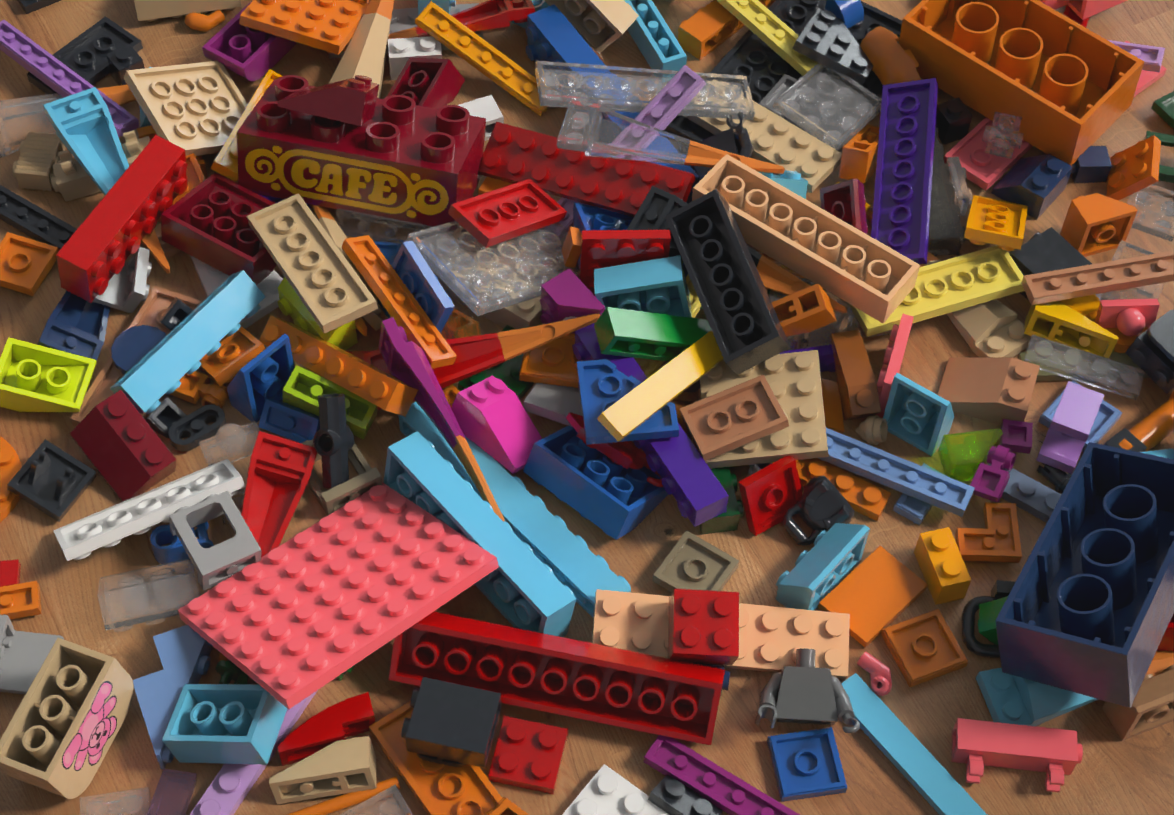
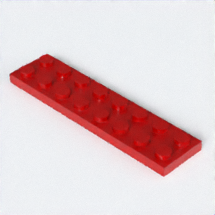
M496 122L479 168V173L483 176L512 184L530 178L548 194L631 217L636 215L652 186L673 194L686 202L696 179L693 173L501 122Z

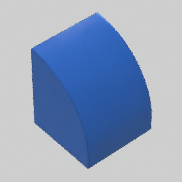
M826 0L825 10L831 11L836 17L841 19L847 28L864 20L861 0Z

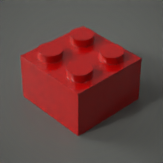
M674 589L669 597L668 658L689 663L733 665L739 657V592Z

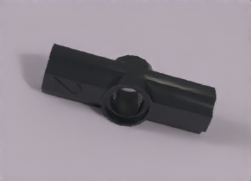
M339 393L318 395L320 430L315 433L313 439L314 448L322 459L323 486L329 489L349 480L348 451L354 445V435L351 429L346 426L345 395Z

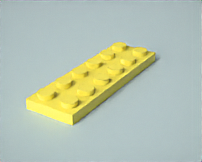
M996 245L920 267L915 287L884 323L874 319L851 304L849 306L864 333L869 337L892 330L893 324L900 325L902 314L913 316V324L1025 291L1021 284L1023 274L1008 251L1002 250Z

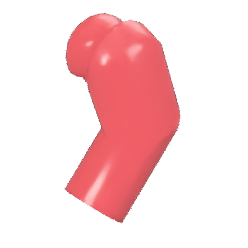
M864 652L857 665L870 673L871 688L875 694L879 696L888 694L892 688L889 667L868 652Z

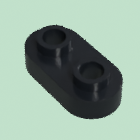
M205 405L175 422L169 429L171 445L179 451H190L221 433L226 426L224 411L217 405Z

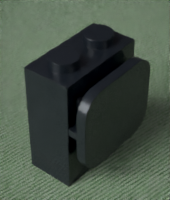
M1052 227L1043 233L1038 232L1033 235L1027 243L1021 246V250L1014 249L1009 252L1023 276L1092 264ZM1025 291L1019 292L1029 301Z
M1174 310L1168 311L1153 322L1145 332L1135 339L1125 352L1166 394L1174 389Z
M423 677L420 689L414 688L410 702V707L414 708L411 718H405L402 727L401 737L406 739L407 751L417 753L423 760L448 766L461 767L469 764L485 768L501 711V693Z

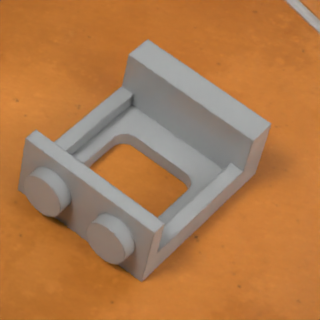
M228 491L219 495L212 494L200 503L190 507H181L174 514L169 515L170 532L173 536L177 534L197 570L198 582L203 591L225 581L245 566L261 560V548ZM225 514L236 535L210 548L201 547L191 528Z

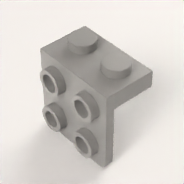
M139 247L128 262L125 261L121 272L117 275L114 274L108 281V286L104 293L97 295L93 302L133 313L138 304L146 300L150 286L146 284L152 268V263L149 262L150 250Z
M0 614V692L26 694L57 638H64L60 635L15 631L9 616Z

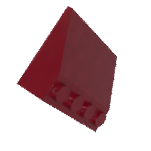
M215 172L161 214L162 241L228 276L244 270L257 286L271 274L277 264L250 227L247 216L275 203Z

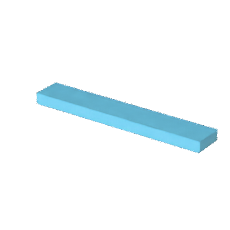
M857 673L841 683L850 698L855 715L854 718L859 721L862 731L939 815H987Z

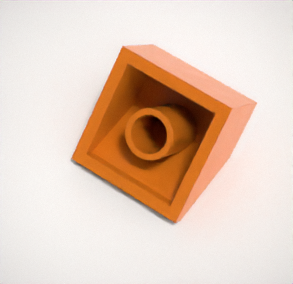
M1098 193L1079 196L1071 201L1060 235L1084 257L1124 246L1138 210L1135 206Z

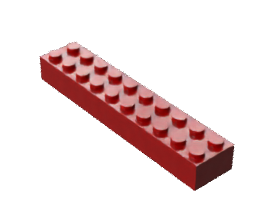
M432 612L394 638L389 680L420 686L423 677L501 693V703L711 745L725 670Z

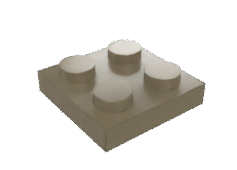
M686 530L653 574V582L670 592H673L674 589L721 591L738 568L739 560Z

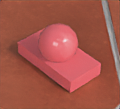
M1157 298L1100 300L1095 323L1103 328H1117L1123 335L1132 337L1140 334L1144 327H1150L1156 321L1160 304Z

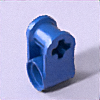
M208 521L195 526L197 527L196 530H194V527L191 528L195 537H198L197 540L201 547L210 548L214 546L213 542L209 540L207 533L209 528ZM170 524L161 525L152 531L150 541L153 555L157 562L163 565H171L190 559L177 534L173 536L170 532ZM163 544H171L169 546L162 547Z

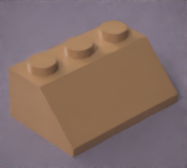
M1174 664L1157 676H1153V674L1145 675L1131 708L1105 701L1102 709L1122 741L1174 721Z

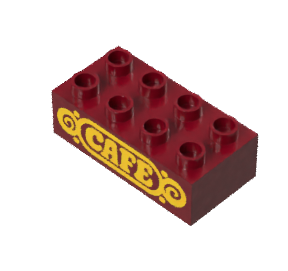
M286 75L273 80L237 131L238 184L256 194L287 199L299 193L307 204L455 232L458 222L448 212L451 204L472 197L482 177L479 173V168L484 153L486 118L471 116L466 108L458 105H445L438 109L417 106L415 101L408 96L391 95L384 99L377 98L375 113L372 119L361 126L277 107L278 101L290 94L315 87L310 86L308 81L301 76Z

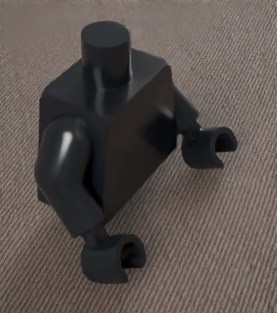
M738 112L739 124L733 122L732 115L730 114L726 119L730 129L698 142L751 158L753 152L748 131L746 128H743L746 118L742 112ZM675 138L676 143L679 145L677 151L685 160L688 155L689 146L686 147V152H683L682 141L679 138ZM690 165L698 175V182L707 174V171L712 169V167Z

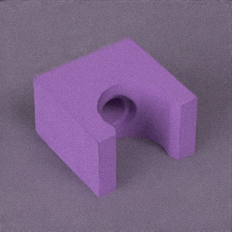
M1068 381L1036 460L1073 474L1104 394Z

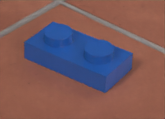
M268 398L265 400L258 427L302 443L306 440L314 439L315 433L320 430L318 415L274 398Z

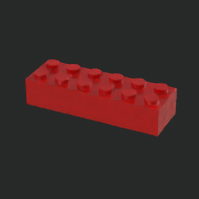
M158 135L152 138L56 254L61 288L92 303L97 295L104 293L108 286V281L114 274L117 275L121 272L128 256L137 252L141 240L146 234L153 232L161 214L172 206L173 200L178 194L182 195L188 186L186 172L188 164L186 163L185 149Z

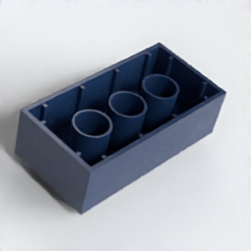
M1089 442L995 620L1002 672L1131 708L1174 613V459Z

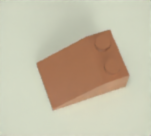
M1012 357L949 358L938 395L951 402L954 412L1001 425L1003 419L1024 422L1040 365Z

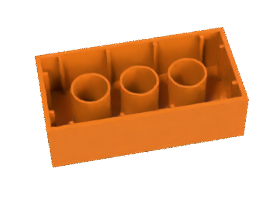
M922 0L902 19L899 44L904 50L910 49L920 65L916 70L922 79L936 78L938 88L954 98L959 97L965 105L1044 153H1050L1071 166L1131 106L1144 65L1143 60L1038 0Z

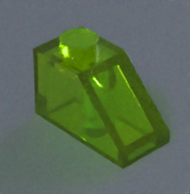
M997 428L943 435L938 453L945 475L962 482L974 478L980 462L987 464L986 460L990 448L999 445L1003 434L1002 429Z

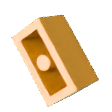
M950 528L920 533L914 554L928 584L935 605L964 599L971 583V577Z

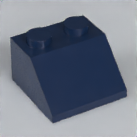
M1050 153L1021 158L997 183L991 193L1006 202L1028 206L1027 214L1037 220L1064 191L1073 167Z

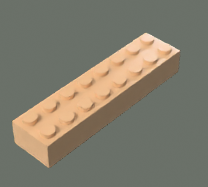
M728 154L693 187L692 201L715 189L720 192L729 203L747 244L813 283H818L825 290L881 323L888 319L915 287L920 268L918 263Z

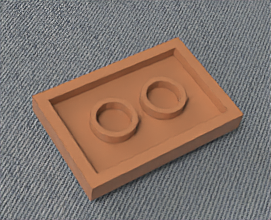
M764 374L680 408L685 425L704 461L789 427L788 419Z

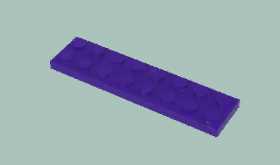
M936 78L883 85L871 237L919 265L927 264L938 93Z

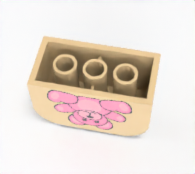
M57 638L0 739V768L10 777L67 799H74L81 795L93 780L129 712L134 693L131 676L114 657Z

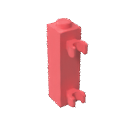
M957 718L952 730V762L967 764L966 783L979 784L980 777H983L984 766L1046 772V791L1059 793L1060 785H1064V774L1071 775L1076 764H1080L1082 761L1083 747L1082 744L1077 743V731L963 718Z

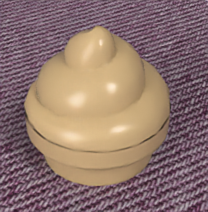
M872 415L861 422L855 431L868 444L878 445L879 442L886 441L888 425L886 419L880 418L878 415Z

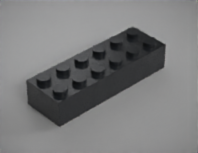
M715 189L666 215V221L725 363L738 375L791 348L729 203L720 192Z

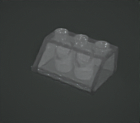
M189 558L100 577L97 596L105 630L114 629V632H123L132 629L134 624L146 622L147 625H155L164 622L166 617L178 615V618H180L178 609L201 596L197 570Z

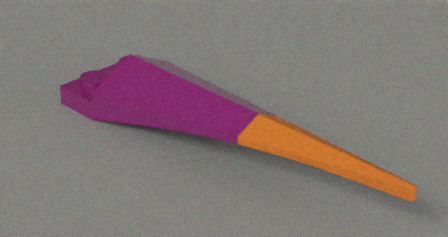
M393 317L383 320L379 350L390 373L395 378L418 389L414 400L453 449L483 500L492 506L493 511L502 521H505L423 349L414 342L407 340L405 330L402 326H397Z

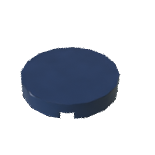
M148 325L133 326L123 331L115 338L111 347L112 360L116 368L125 375L166 336L165 332L157 327Z

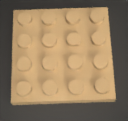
M218 61L126 70L124 75L125 82L157 135L185 149L186 156L192 153L195 156L219 153L248 105L224 65Z
M818 350L777 354L738 375L723 360L700 378L702 400L764 374L789 423L787 428L706 460L705 462L710 469L772 463L785 456H791L795 460L829 457Z

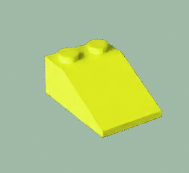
M8 337L0 357V407L18 412H80L97 360Z

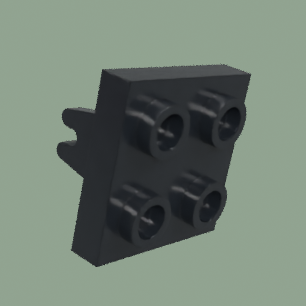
M45 439L7 484V490L60 522L96 478V471Z

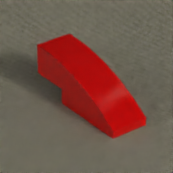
M369 692L345 699L324 709L291 732L277 746L282 766L297 763L336 741L345 740V737L368 732L369 726L375 723Z

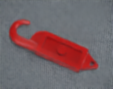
M569 412L566 419L577 431L578 434L576 436L586 444L583 416ZM632 441L587 445L609 457L614 464L621 465L626 469L638 470L646 467L652 471L647 463L646 454L641 448L638 449ZM661 477L660 479L647 478V482L663 487Z

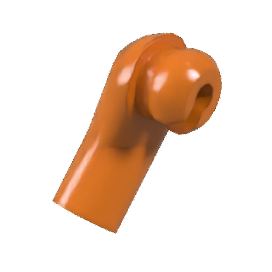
M216 10L210 15L192 12L185 17V24L189 28L201 32H207L225 21L224 14L220 10Z

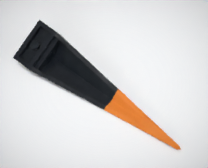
M652 186L627 230H670L665 216L687 205V203L673 194ZM670 231L669 257L679 256L680 252ZM747 245L765 288L790 295L810 287L809 284ZM829 297L833 310L847 313L845 306Z

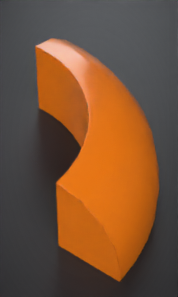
M879 26L867 33L860 47L873 64L872 71L877 75L882 85L921 80L916 70L920 65L910 49L904 50L898 43L899 37L887 28Z

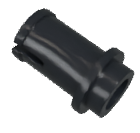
M1042 463L1044 467L1039 465L1037 472L1055 486L1056 492L1063 493L1072 474H1067L1065 471Z

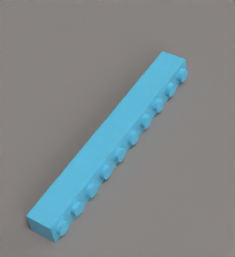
M417 402L411 404L406 417L398 415L400 431L406 437L418 431L426 440L431 441L435 450L453 465L454 470L463 480H467L472 485L474 491L483 500L453 449ZM465 436L505 522L511 526L513 532L522 542L527 543L531 547L536 557L552 569L554 576L563 585L568 586L572 590L576 602L589 615L594 616L596 589L631 592L628 581L611 571L608 563L602 556H596L591 552L581 536H575L570 532L561 517L550 513L540 497L529 493L520 478L509 474L503 465Z

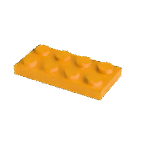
M973 195L964 238L977 245L990 243L1006 251L1021 250L1028 206Z

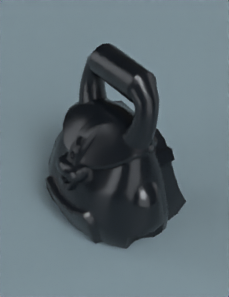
M813 477L804 485L800 500L792 505L784 514L782 526L798 545H810L814 543L817 536L823 530L829 531L835 523L849 524L855 511L827 477ZM800 514L803 521L813 530L809 537L791 518L793 515Z

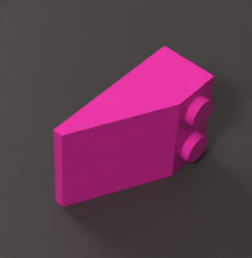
M493 375L457 393L451 409L463 434L511 473L514 474L523 469L534 443L541 440L542 437L516 393L508 388L502 380Z

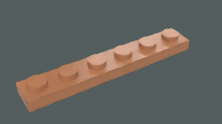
M1174 250L1025 275L1021 284L1031 305L1170 282L1174 281Z

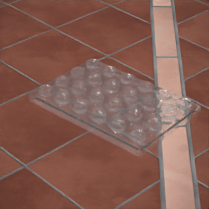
M457 221L409 233L406 240L414 242L434 273L477 316L541 296L542 284L570 268L564 266L562 246L568 231L559 222L487 248L460 226ZM577 263L570 270L580 278V268Z

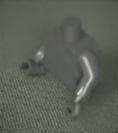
M796 649V666H784L781 672L772 675L761 691L759 710L755 719L756 725H759L761 718H766L771 722L770 728H774L775 722L834 725L838 722L839 718L846 725H853V727L844 726L843 731L845 733H855L860 729L859 721L854 718L855 715L850 698L839 679L831 675L829 668L815 667L816 650Z

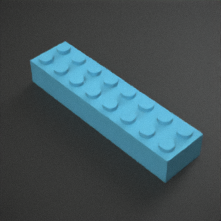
M417 431L389 446L384 484L497 557L499 568L476 582L475 585L514 628L559 637L566 636L576 602L572 590L568 586L563 585L554 576L552 569L547 564H543L533 553L531 547L518 538L511 526L500 519L493 511L492 506L487 501L481 499L467 480H463L454 470L453 465L435 450L431 441L426 440Z

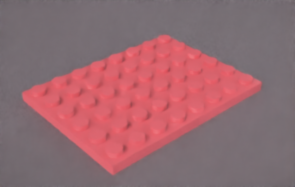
M382 482V485L373 486L367 492L349 501L343 507L322 518L308 529L271 550L268 554L261 557L260 561L245 566L225 581L218 583L209 591L191 600L188 604L178 609V613L184 623L286 708L290 709L499 568L497 557Z

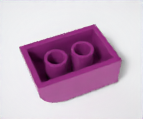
M246 5L202 47V50L207 59L218 61L228 70L250 81H256L262 78L269 69L296 45V42L239 25L240 15L247 8L248 5Z

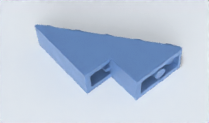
M188 625L153 636L163 670L133 680L134 690L161 770L165 769L166 764L171 763L174 755L163 743L162 739L185 684H198L201 675L207 674L211 661L209 655L213 646Z

